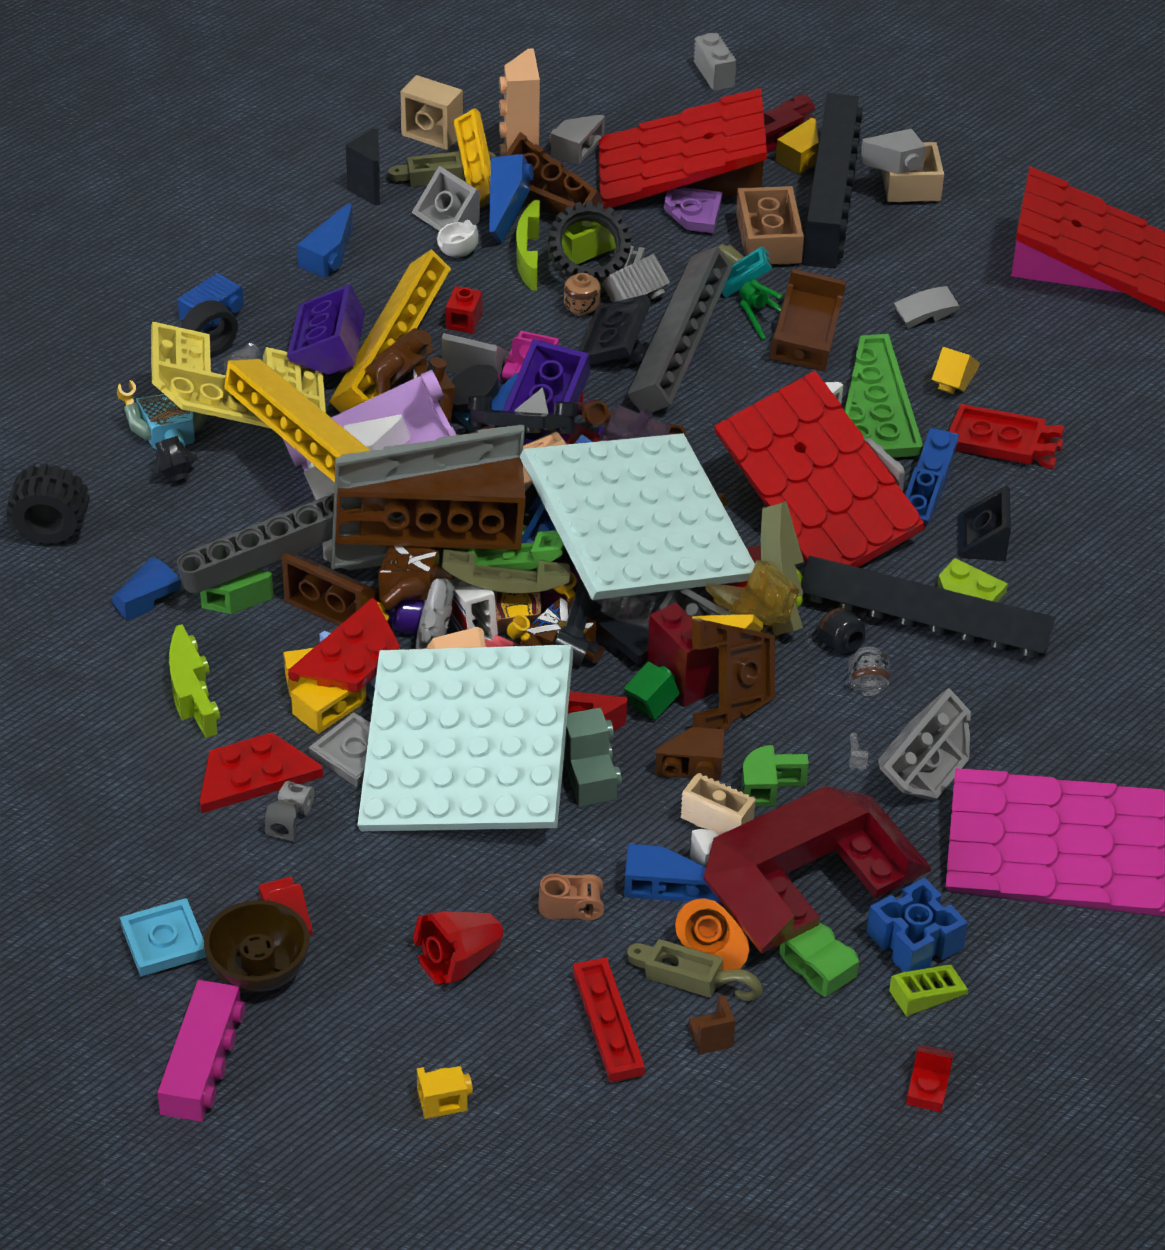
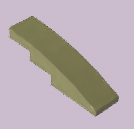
M782 502L762 508L760 539L766 604L775 636L803 628L795 602V597L803 595L795 564L802 563L804 560L787 502Z

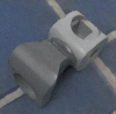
M286 781L279 791L278 801L271 803L267 807L265 814L266 835L295 842L297 814L306 816L310 812L314 800V788ZM278 823L285 826L289 833H279L274 829L273 824Z

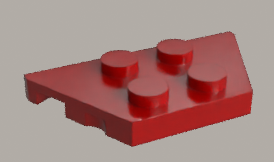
M371 598L288 670L289 679L296 682L299 681L300 677L317 680L318 686L339 687L342 690L356 693L377 675L379 651L400 650V645L377 601Z
M272 732L210 750L200 798L201 812H209L279 791L286 781L302 784L322 778L323 768L321 764Z

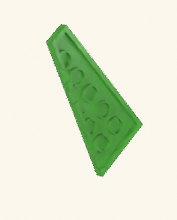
M889 334L862 335L859 340L845 412L863 434L864 439L871 438L876 444L881 445L884 451L892 458L921 456L924 446Z

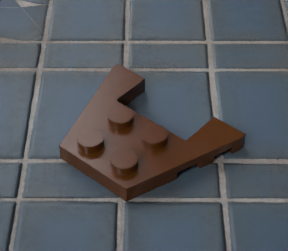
M694 618L692 619V648L703 650L719 646V708L694 713L693 727L727 730L731 727V722L740 716L747 717L775 698V635Z

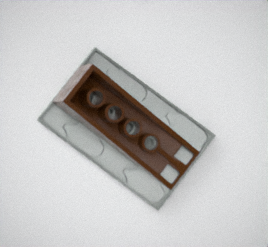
M524 425L478 430V433L440 437L435 441L386 446L383 450L344 454L336 458L331 569L383 560L390 546H415L433 550L440 548L521 550L525 486L523 463L520 455L523 451Z

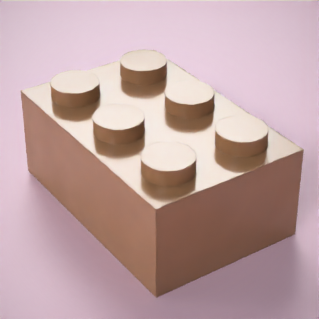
M793 187L738 188L736 216L744 255L747 256L763 246L769 253L770 264L787 265L802 263L804 235Z

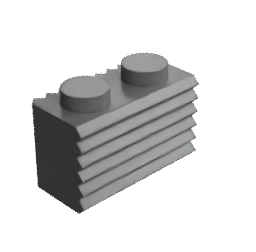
M707 33L697 36L694 43L695 55L693 57L695 59L693 61L714 91L734 87L737 59H735L733 53L725 45L721 36L718 33Z
M652 254L610 274L602 282V287H604L607 296L610 297L612 302L647 294L651 301H654L665 294L664 288L671 282L655 254Z

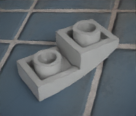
M947 286L924 290L894 303L898 314L908 329L930 317L936 322L960 309Z

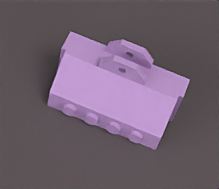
M432 370L331 417L344 428V425L402 414L410 433V440L405 444L435 441L440 437L456 435L438 401L444 398V394ZM283 439L295 467L301 465L304 471L308 470L307 465L311 462Z

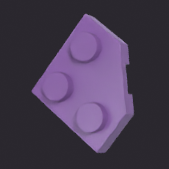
M687 187L674 188L667 191L664 210L686 230L714 233L722 202V192Z

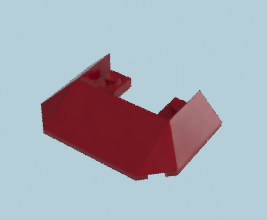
M824 786L714 837L703 880L762 954L818 926L820 922V916L788 878L786 873L836 850L873 897L877 898L930 872L931 866L872 796Z

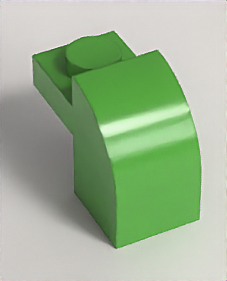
M773 745L753 750L743 763L741 791L743 794H748L749 797L755 798V807L776 806L778 787L806 786L809 765L808 755H774Z

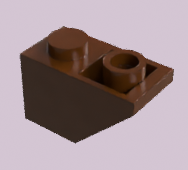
M691 727L659 746L656 751L655 775L694 778L697 773H701L702 776H707L708 779L721 780L725 729Z

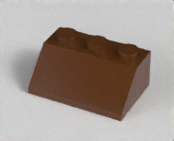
M288 553L282 556L284 598L286 603L337 626L345 622L371 598L381 603L379 590L372 586L363 584L305 557Z

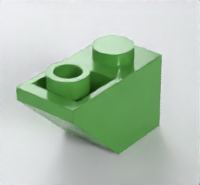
M254 570L201 591L202 608L233 614L271 600L273 597L272 573Z

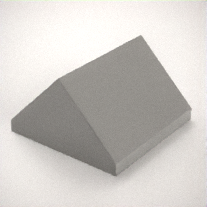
M439 166L412 213L439 231L446 224L454 222L464 223L465 220H470L473 225H476L480 222V191Z
M443 333L442 359L447 362L445 371L459 374L463 370L475 365L486 364L493 366L501 376L505 366V357H508L509 351L496 345Z

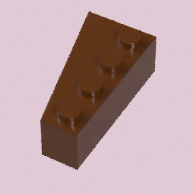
M519 132L504 156L523 154L528 164H532L534 177L533 180H530V191L524 202L531 204L534 200H540V208L555 215H558L560 212L563 213L568 206L573 208L575 203L581 202L582 205H585L586 201H592L593 206H597V203H602L599 193L594 187L574 172L567 170L561 162L551 158L544 152V149L537 144L534 145L528 140L527 136Z

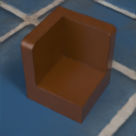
M725 995L717 996L716 1013L689 1019L688 1028L699 1055L733 1047L735 1018Z

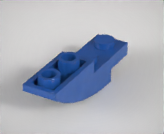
M935 428L929 429L918 465L914 468L905 494L918 511L924 524H929L938 506L959 441V434Z

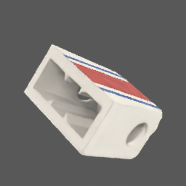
M455 579V591H453L454 596L451 604L453 608L450 617L457 631L479 627L484 631V638L491 641L495 635H498L494 592L471 585L460 579ZM474 619L478 621L477 625L475 626L472 622V620Z

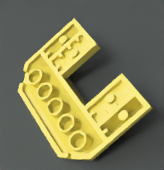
M152 322L151 368L152 384L183 410L270 428L224 389L226 375L211 372L210 334ZM266 347L263 354V362L326 413L323 373L289 361L287 357L288 352Z

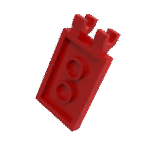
M960 404L948 432L959 434V441L955 451L1030 465L1034 459L1042 467L1053 470L1056 458L1050 456H1054L1056 451H1061L1064 443L1063 439L1055 437L1062 438L1065 426L1046 425V419Z

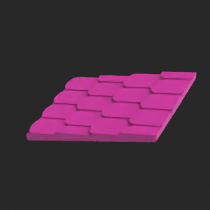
M955 768L946 888L949 892L1165 916L1164 790L1122 787L1113 783L1057 780L1053 777L1013 775L1003 771Z

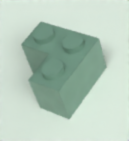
M601 707L568 713L563 765L578 807L617 800V786L622 785L620 769L618 766H613L612 763L613 752L609 740L614 739L611 720H605Z

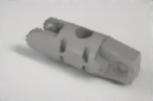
M446 578L436 579L430 585L431 589H429L427 600L424 601L417 630L416 649L426 648L433 638L446 635L453 608L451 606L454 596L453 591H455L453 580Z

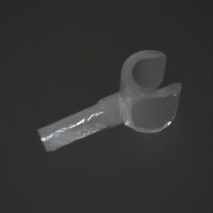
M851 733L849 735L851 744L849 767L866 770L869 751L861 750L857 734Z

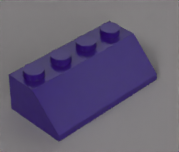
M350 284L299 304L287 354L289 361L328 375L337 371L339 373L346 372L355 365L365 311Z
M533 339L503 410L514 411L542 387L549 414H554L555 402H579L590 375L589 354ZM541 429V433L524 432L523 445L545 437L550 433L544 429ZM559 433V435L564 439L565 434Z

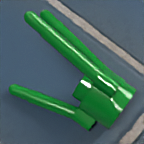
M752 279L746 282L740 289L739 296L742 301L739 303V306L745 310L760 339L764 341L766 336L751 308L760 309L768 304L781 313L782 306L770 299L767 294L778 299H782L783 295Z

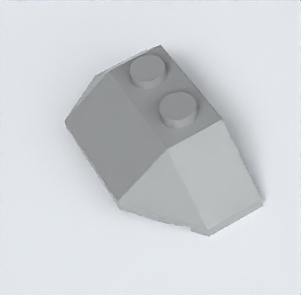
M950 688L946 689L917 714L878 759L879 768L902 793L931 801L936 800L954 779L955 768L962 769L969 760L970 731L968 722L971 721V711Z

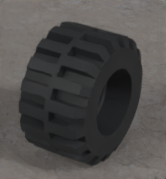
M40 464V467L32 465L28 467V470L23 469L14 480L6 508L7 520L11 521L10 526L12 529L18 530V535L23 538H29V541L35 544L37 541L41 542L42 545L49 546V543H53L57 546L62 545V541L66 543L72 541L73 536L77 537L80 534L90 500L86 484H81L82 479L79 476H73V472L69 469H60L58 465L50 467L48 464Z

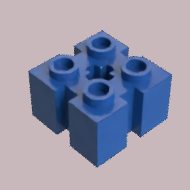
M926 878L903 888L902 898L897 900L893 895H890L871 905L869 909L866 933L883 951L886 949L893 950L892 961L902 972L931 967L932 957L935 956L944 960L964 949L968 922L951 904L943 908L941 905L942 895Z

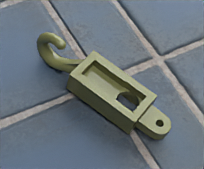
M460 151L407 157L408 164L392 166L388 171L390 180L395 182L410 180L411 187L427 186L439 166L464 181ZM489 152L490 161L492 157H497L494 153Z
M658 939L654 947L636 943L632 944L627 950L628 961L632 965L645 968L646 979L709 998H711L717 987L736 981L745 983L752 990L750 992L741 989L736 990L735 996L741 1000H757L761 997L763 991L760 980L751 972L742 969L724 970L723 958L661 939ZM666 961L669 963L676 964L677 966L667 965L662 962Z

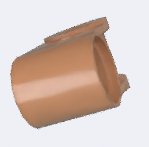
M549 874L543 877L540 882L538 910L542 916L553 920L581 919L590 921L598 919L604 913V903L600 898V894L604 889L603 881L600 877L590 874ZM588 884L591 885V891H588ZM586 904H589V911L586 910Z

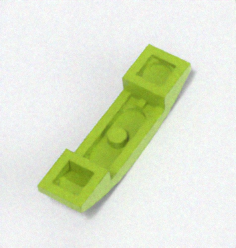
M534 200L524 210L516 231L517 268L522 280L531 291H537L538 251H527L528 239H539L540 200Z

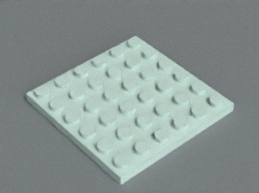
M684 433L523 449L520 459L592 600L756 579L759 571Z
M571 645L380 650L357 825L360 831L557 828L573 661Z

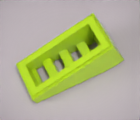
M951 964L891 976L889 989L906 1016L968 994V988ZM948 977L953 986H948L944 978ZM937 981L941 988H936L933 982ZM926 985L928 990H924L922 986Z

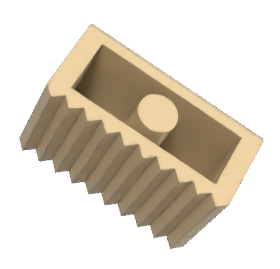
M697 773L683 790L681 799L682 814L680 818L694 823L698 827L712 830L721 835L754 819V797H749L748 794H743L742 791L737 792V789H731V786L726 787L725 783L720 784L719 781H714L713 778L708 779L707 776H702L701 773Z

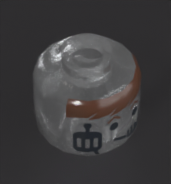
M863 647L850 657L848 661L850 686L855 691L861 692L865 696H875L889 686L891 682L889 658L885 653L875 647Z

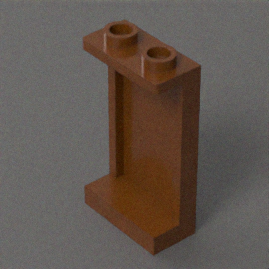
M792 269L769 358L825 371L847 282Z

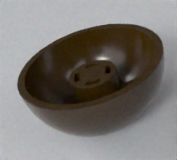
M266 900L246 901L225 909L211 921L204 936V949L212 970L227 985L238 986L240 991L263 993L285 985L300 971L309 949V931L302 917L283 904Z

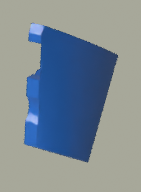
M153 557L112 596V603L125 620L128 621L154 610V600L181 589V580L164 562Z

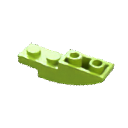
M183 624L178 625L173 633L169 651L171 684L176 709L182 721L194 717L205 738L218 735L216 721L220 720V712L216 702H210L208 699L209 693L206 683V674L210 673L208 662L204 655L199 656L195 637L187 634Z

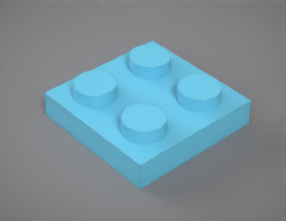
M187 898L120 917L121 928L140 977L206 958L204 939Z

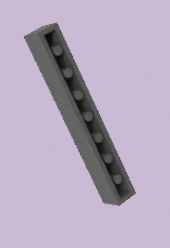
M718 246L691 256L627 393L632 404L638 408L643 416L671 406L729 277L732 265Z

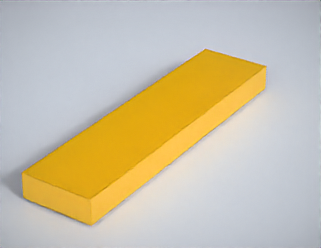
M474 108L456 118L453 122L466 183L480 191L481 208L490 203L491 161L481 114Z

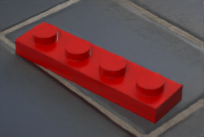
M607 957L573 964V975L609 1082L644 1076L645 1066Z

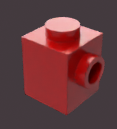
M455 286L446 305V329L474 334L483 313L482 291Z

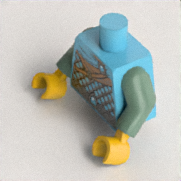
M129 380L130 393L123 392L121 384L119 383L117 396L120 400L125 401L126 406L123 407L131 431L142 439L149 440L154 449H157L155 443L178 436L180 443L184 447L186 444H192L195 441V432L201 430L208 418L206 414L181 409L165 394L136 398V403H134L135 383Z

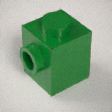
M649 661L623 688L632 708L654 720L680 694L674 681L676 679L675 675L665 666L658 667Z

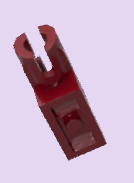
M797 95L791 98L790 101L786 100L781 105L764 112L767 154L776 150L777 139L810 118L815 117L812 114H808L815 110V106L807 95Z

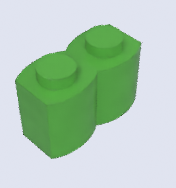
M819 922L818 926L780 944L779 954L786 964L798 974L803 975L807 983L824 997L829 996L857 977L859 959L856 952L850 946L835 940L833 931L825 924Z

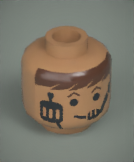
M578 273L569 277L564 284V305L566 308L578 316H586L594 312L597 306L600 305L599 281L587 273Z

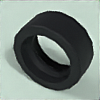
M207 300L197 304L187 313L181 325V328L201 332L203 327L211 320L221 318L219 326L210 335V357L219 355L229 348L238 332V321L234 314L223 303L216 300Z

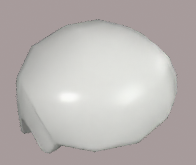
M465 220L464 223L454 222L446 224L439 231L437 237L440 250L444 254L455 258L469 255L478 244L477 226L473 225L470 220Z

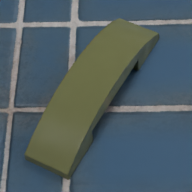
M445 549L443 552V569L464 582L487 590L504 593H532L550 590L569 583L570 564L538 560L537 572L475 565V553Z

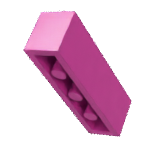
M203 980L197 981L158 1090L160 1115L203 1122L207 1108H213L216 1099L217 1079L222 1080L226 1069L225 1055L227 1051L233 1050L236 1039V1030L234 1029L236 1023H242L245 1014V1002L240 1000V989L238 986Z

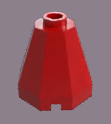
M441 911L418 916L413 940L415 947L422 946L423 954L418 956L420 966L435 984H447L461 980L500 947L503 927L500 921L495 919L491 913Z

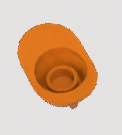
M705 898L692 900L682 907L677 914L675 922L676 933L681 943L685 947L722 957L724 970L741 969L748 958L749 942L742 928L726 909L716 901Z

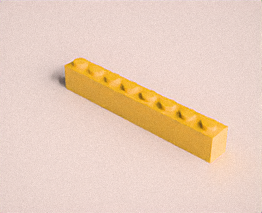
M432 249L409 265L357 353L355 365L346 372L329 402L340 413L379 395L376 392L375 382L364 369L394 342L412 329H417L451 270Z
M261 359L228 361L224 389L334 483L336 458L344 454L371 451Z

